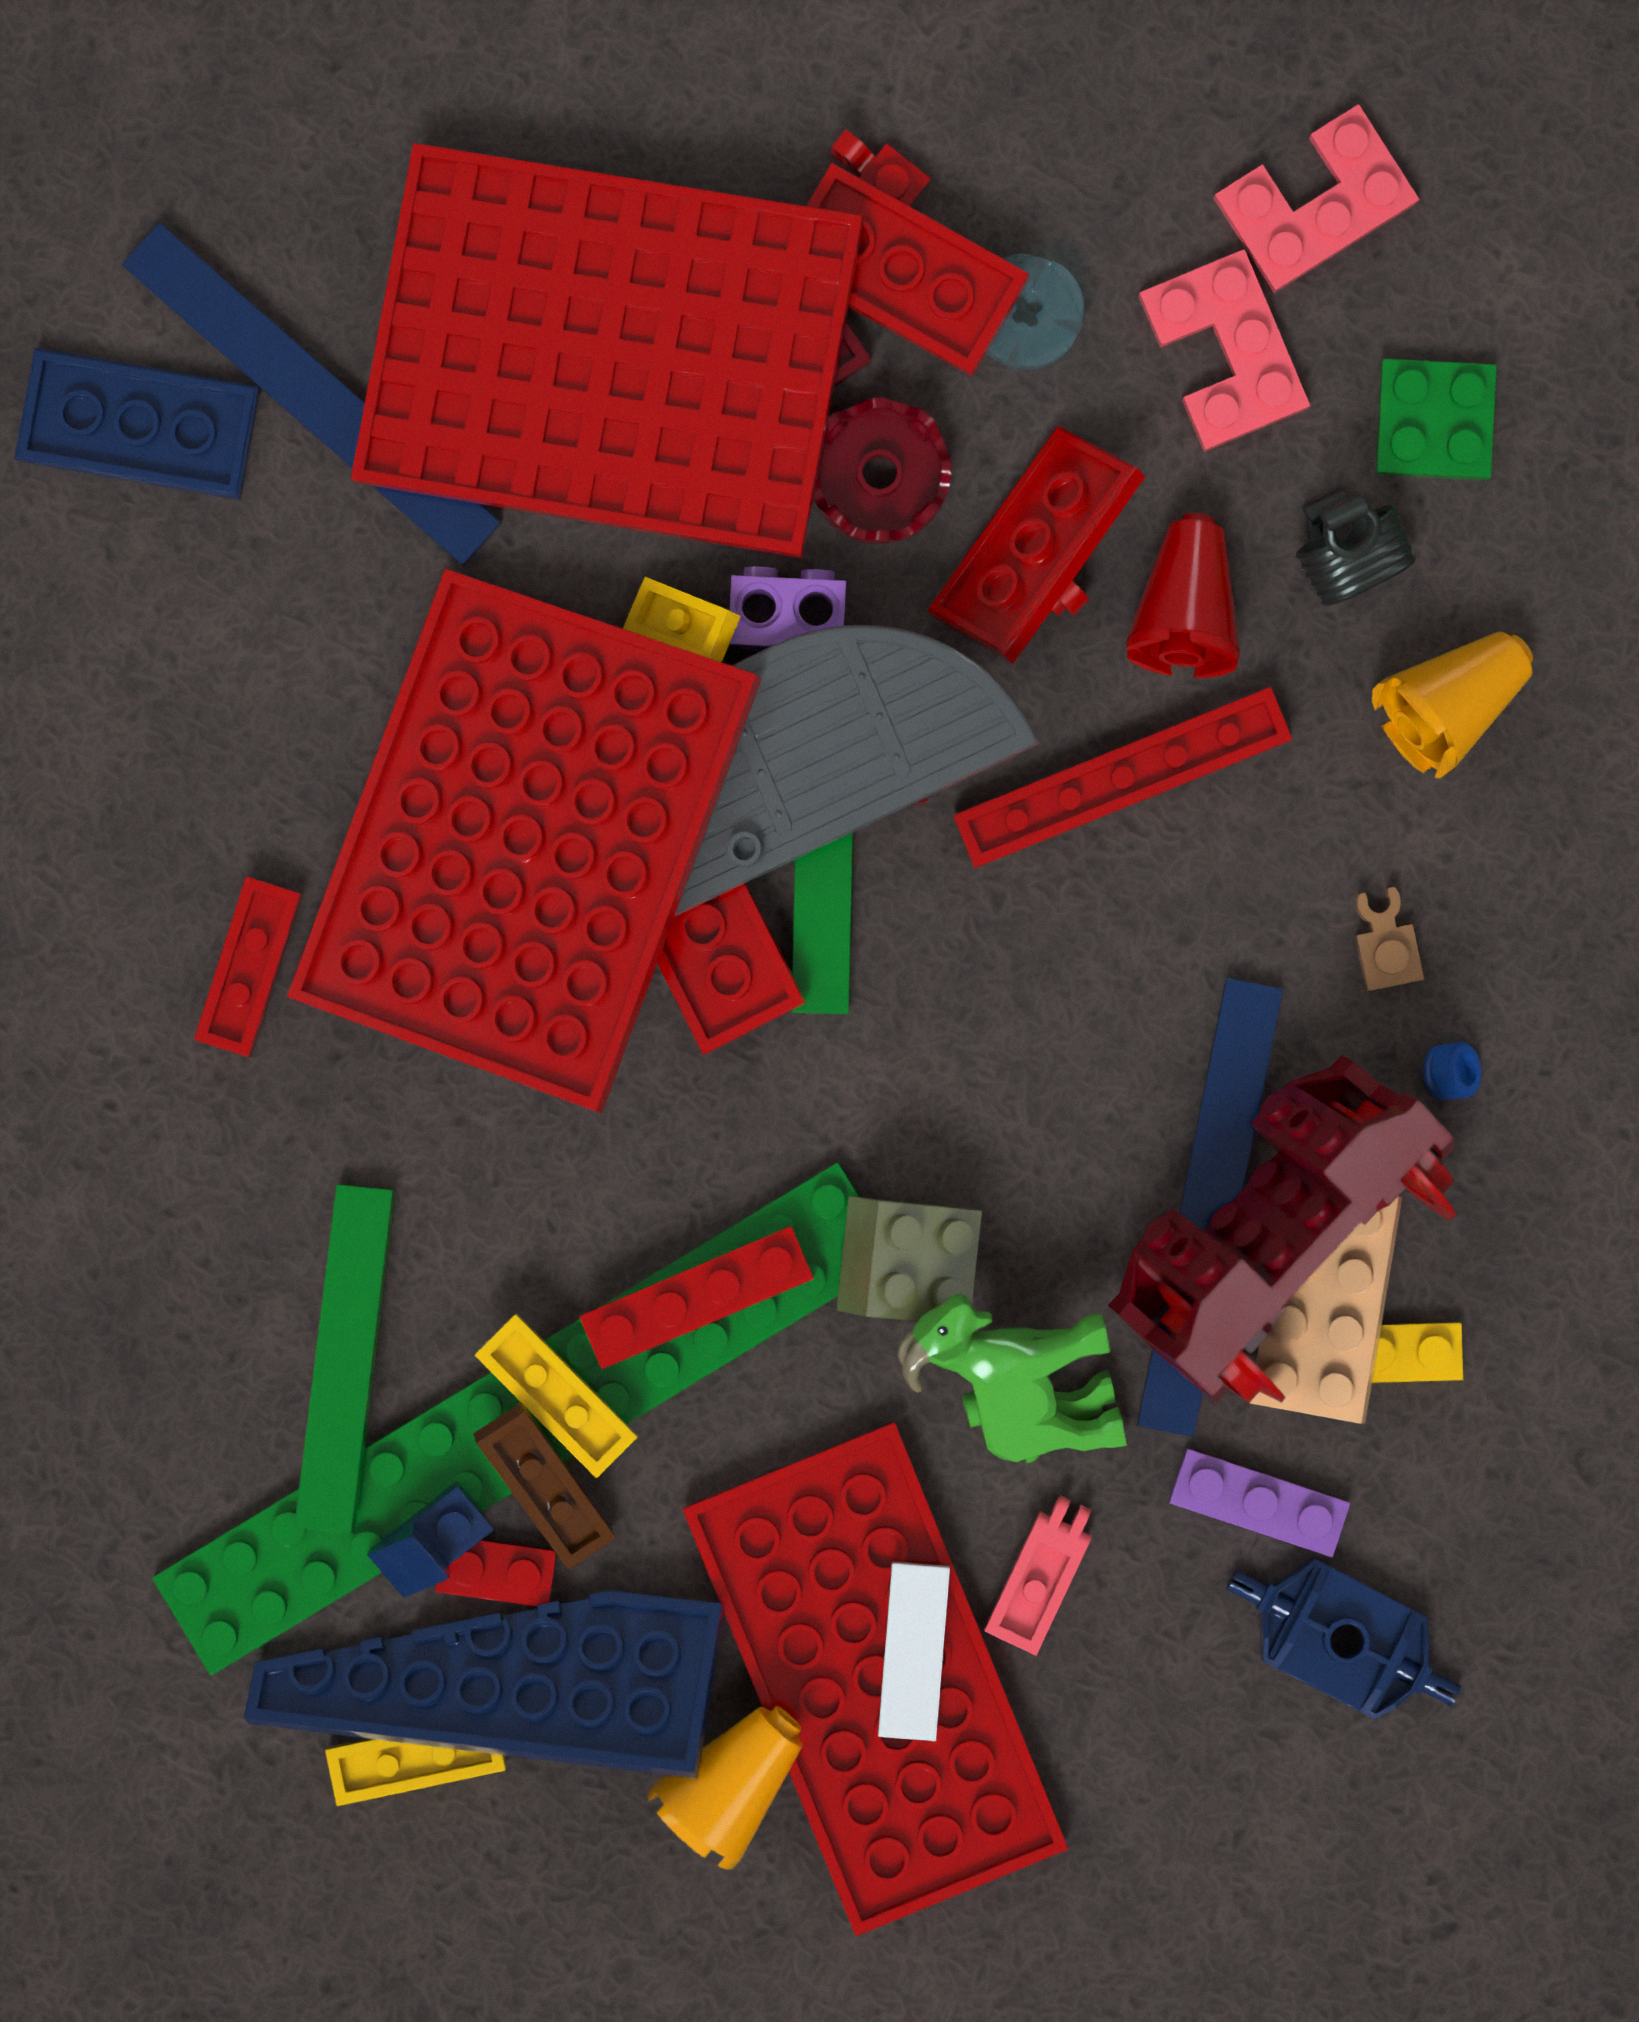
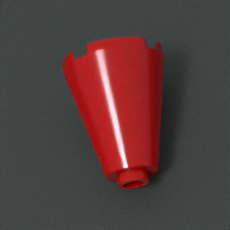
M1187 513L1181 516V520L1170 523L1126 639L1127 659L1142 669L1172 676L1171 665L1195 667L1193 678H1211L1224 676L1235 671L1237 668L1240 649L1224 529L1215 524V520L1211 516L1201 513Z

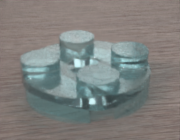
M1021 253L1003 258L1004 260L1030 275V280L1019 299L1024 298L1028 304L1038 302L1042 310L1036 315L1038 324L1028 327L1025 322L1017 324L1013 320L1012 315L1017 311L1015 304L989 348L987 355L1012 370H1036L1047 367L1068 353L1081 330L1084 301L1080 287L1073 275L1063 265L1053 260L1050 262L1042 257H1033V254Z

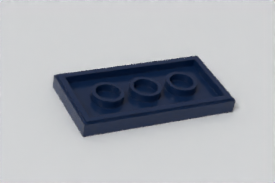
M34 347L14 459L18 462L241 500L260 388L253 385Z

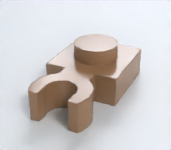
M1395 887L1386 889L1388 906L1382 913L1373 912L1369 908L1366 893L1356 896L1355 906L1357 913L1364 921L1369 923L1371 931L1370 933L1355 936L1366 992L1424 980L1413 924L1396 927L1395 916L1400 910L1401 899Z

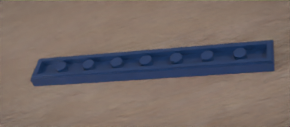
M159 222L123 262L122 266L348 466L353 468L365 403ZM372 486L463 567L501 526V523L478 503Z
M1226 978L1179 1210L1181 1215L1203 1231L1210 1226L1214 1214L1222 1206L1231 1203L1244 1188L1255 1128L1250 1123L1259 1112L1283 992L1281 988ZM1167 1304L1158 1315L1157 1326L1170 1335L1171 1333L1159 1321L1170 1309ZM1153 1349L1151 1351L1137 1426L1194 1437L1203 1392L1195 1384L1193 1385Z

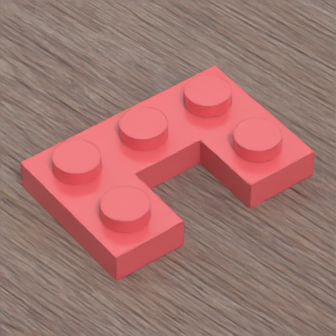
M1359 104L1316 130L1309 137L1338 183L1331 189L1293 212L1262 164L1216 193L1213 197L1273 293L1403 213L1420 200Z
M1245 249L1139 293V299L1160 348L1213 326L1233 377L1189 394L1182 399L1204 452L1309 409L1310 403Z

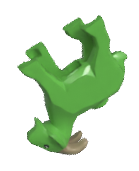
M957 1294L924 1314L916 1325L903 1336L899 1343L897 1355L903 1365V1377L908 1387L917 1393L921 1392L923 1388L919 1377L921 1368L930 1362L936 1366L955 1371L971 1382L973 1392L962 1394L970 1428L980 1426L987 1449L1005 1461L1019 1462L1024 1460L1025 1463H1031L1040 1455L1063 1448L1087 1451L1098 1448L1127 1446L1123 1421L1118 1407L1102 1413V1406L1116 1403L1108 1369L1093 1376L1082 1389L1068 1393L1054 1391L1049 1376L1078 1358L1110 1353L1106 1327L1101 1314H1090L1068 1329L1038 1330L1025 1327H1005L974 1332L992 1322V1314L975 1310L966 1295ZM1102 1413V1415H1101L1098 1419L1088 1420V1419H1090V1418H1092V1417H1094V1416H1096V1415Z

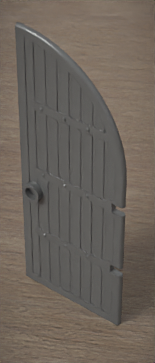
M848 625L815 630L784 640L732 665L733 667L757 674L762 679L675 916L1038 745L1040 742L1033 727L1008 691L974 660L938 640L894 627Z

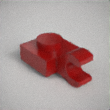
M845 129L831 147L830 155L855 173L860 179L910 207L930 183V177L887 143L878 155L875 156L861 140Z

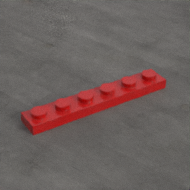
M1269 687L953 815V819L972 866L976 869L1290 742L1292 737L1273 690Z

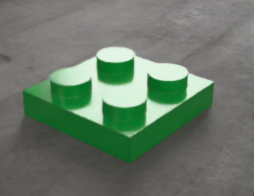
M1382 359L1380 364L1375 475L1488 481L1491 478L1497 365Z

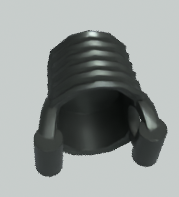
M1339 488L1302 508L1307 518V534L1311 541L1298 549L1295 556L1300 560L1301 568L1305 569L1306 577L1310 578L1311 587H1315L1317 590L1316 596L1320 597L1323 606H1331L1349 600L1400 574L1415 563L1416 556L1412 554V546L1408 544V536L1404 534V526L1400 524L1401 517L1396 514V506L1387 505L1373 510L1366 504L1359 492L1347 498L1342 488ZM1351 522L1349 535L1344 540L1339 541L1335 530ZM1322 523H1324L1323 535L1321 534L1318 526Z

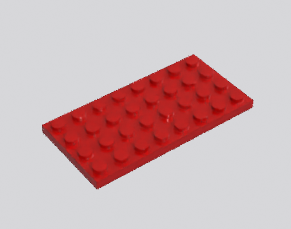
M895 1421L682 1508L718 1599L725 1609L724 1614L762 1707L769 1711H772L776 1706L782 1708L802 1728L797 1736L800 1738L803 1746L789 1770V1774L855 1936L1068 1850L1065 1838ZM892 1561L950 1567L936 1741L878 1737Z

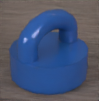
M1463 1041L1445 1043L1432 1047L1428 1051L1423 1064V1078L1426 1089L1437 1100L1468 1098L1476 1093L1481 1082V1065L1476 1051L1469 1043Z

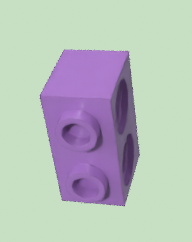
M744 567L743 576L731 575L730 611L740 615L741 618L728 646L729 650L763 651L784 640L807 632L844 626L846 581L835 580V572L829 570L806 569L801 570L800 578H779L778 569ZM753 595H765L774 602L776 606L775 613L768 621L755 623L744 616L742 612L743 605ZM809 598H823L831 605L833 613L825 624L813 626L807 624L801 618L799 613L800 607Z

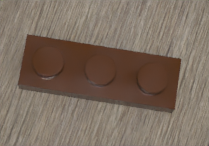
M522 1402L473 1433L476 1444L567 1569L575 1566L616 1539L612 1527Z

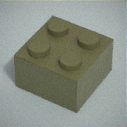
M849 1196L836 1311L866 1317L919 1321L924 1314L957 1294L966 1295L972 1305L982 1211Z

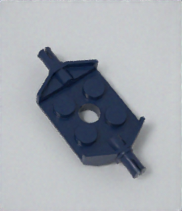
M1314 1557L1274 1584H1264L1241 1572L1238 1568L1234 1571L1233 1579L1250 1587L1251 1590L1230 1580L1226 1591H1230L1255 1604L1256 1609L1260 1611V1658L1263 1662L1373 1719H1377L1395 1709L1414 1692L1418 1694L1424 1692L1447 1704L1449 1707L1454 1704L1456 1699L1436 1687L1440 1686L1458 1696L1461 1685L1433 1672V1668L1428 1666L1430 1641L1428 1617L1424 1614L1416 1612ZM1350 1624L1356 1626L1362 1636L1359 1649L1348 1656L1334 1653L1330 1643L1333 1631L1341 1625Z

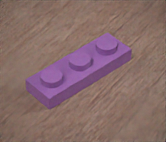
M1189 1448L1185 1449L1168 1500L1170 1504L1330 1557L1334 1555L1350 1506V1502Z

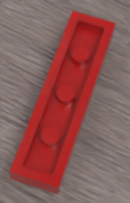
M789 1226L582 1314L579 1318L601 1369H604L813 1280L814 1277L792 1226Z

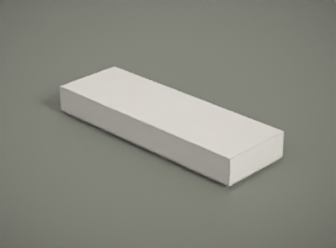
M892 1561L878 1737L936 1741L950 1573L949 1566Z

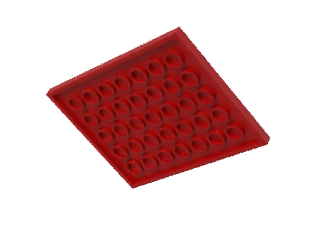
M444 569L287 997L602 1113L762 678L757 674Z

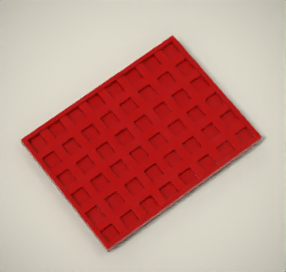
M413 143L351 480L359 484L803 558L863 229V216Z

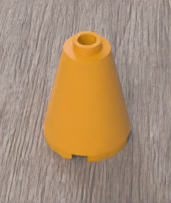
M1498 631L1384 678L1372 689V704L1374 710H1377L1382 705L1384 706L1387 716L1391 721L1383 724L1382 728L1401 755L1422 773L1431 767L1436 769L1437 772L1434 778L1441 779L1455 769L1531 678L1533 655L1528 645L1519 636H1510Z
M778 1706L772 1711L759 1707L702 1748L698 1779L664 1775L648 1789V1800L651 1801L657 1797L661 1799L663 1805L656 1813L695 1852L705 1858L713 1850L725 1857L717 1866L723 1869H733L746 1852L803 1746L800 1738L797 1736L802 1728L790 1714Z

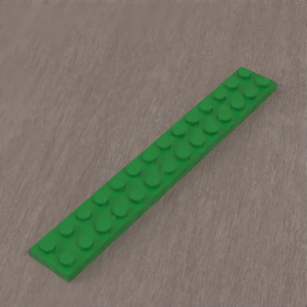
M837 1162L603 1305L789 1226H792L814 1277L813 1280L604 1369H601L580 1319L544 1341L628 1424L836 1298L839 1292L849 1196L858 1197ZM489 1373L365 1448L355 1534L294 1528L299 1489L152 1577V1580L209 1675H214L382 1573L368 1557L367 1552L456 1481L460 1483L482 1511L511 1495V1490L476 1444L473 1433L521 1402L492 1373ZM528 1410L564 1462L572 1458L574 1455Z

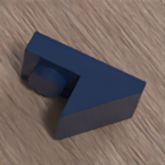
M456 1481L369 1550L367 1555L401 1596L405 1598L449 1578V1565L492 1532L494 1526L460 1483Z

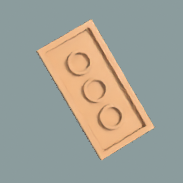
M1398 1196L1390 1206L1379 1210L1366 1225L1360 1223L1282 1306L1285 1312L1272 1324L1269 1335L1258 1347L1256 1366L1280 1389L1286 1399L1281 1403L1259 1392L1250 1404L1360 1424L1366 1422L1402 1197Z

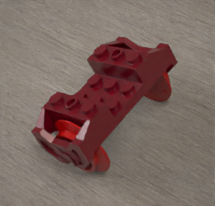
M1343 1055L1329 1068L1288 1082L1282 1090L1274 1092L1264 1101L1260 1113L1250 1124L1278 1153L1270 1161L1263 1163L1253 1172L1249 1184L1231 1203L1222 1206L1214 1214L1210 1226L1205 1231L1172 1207L1164 1216L1152 1221L1145 1229L1142 1239L1132 1249L1120 1292L1108 1304L1144 1342L1215 1403L1228 1392L1227 1387L1248 1404L1259 1392L1281 1403L1286 1399L1280 1389L1241 1350L1244 1348L1249 1354L1253 1353L1269 1335L1272 1324L1285 1312L1282 1306L1360 1223L1366 1225L1379 1210L1390 1206L1404 1189L1408 1190L1440 1216L1448 1220H1452L1456 1216V1212L1445 1196V1192L1454 1184V1179L1437 1160V1158L1444 1160L1455 1148L1454 1137L1419 1100L1407 1093H1404L1402 1096L1381 1085L1355 1062ZM1360 1098L1363 1102L1354 1111L1350 1108ZM1167 1304L1170 1309L1159 1321L1171 1333L1170 1335L1152 1322Z

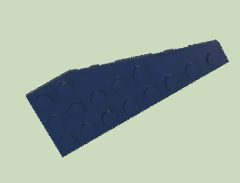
M604 1591L589 1594L590 1598L563 1604L555 1601L537 1605L538 1609L504 1616L496 1613L412 1630L410 1635L385 1640L382 1637L362 1640L360 1645L326 1652L323 1649L259 1661L255 1662L244 1719L249 1724L698 1779L725 1609L722 1603Z

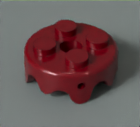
M879 397L868 399L845 410L833 413L827 421L813 498L819 512L827 522L848 538L862 543L878 545L901 542L918 534L928 526L943 507L949 491L952 471L951 458L937 424L928 413L920 408ZM876 458L890 461L896 470L894 482L883 489L871 487L863 477L865 465Z

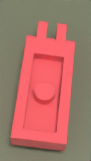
M1059 1495L1050 1515L1039 1511L984 1626L985 1632L1037 1656L1092 1538L1091 1534L1083 1531L1091 1509L1080 1505L1071 1524H1067L1062 1520L1071 1500L1062 1495Z

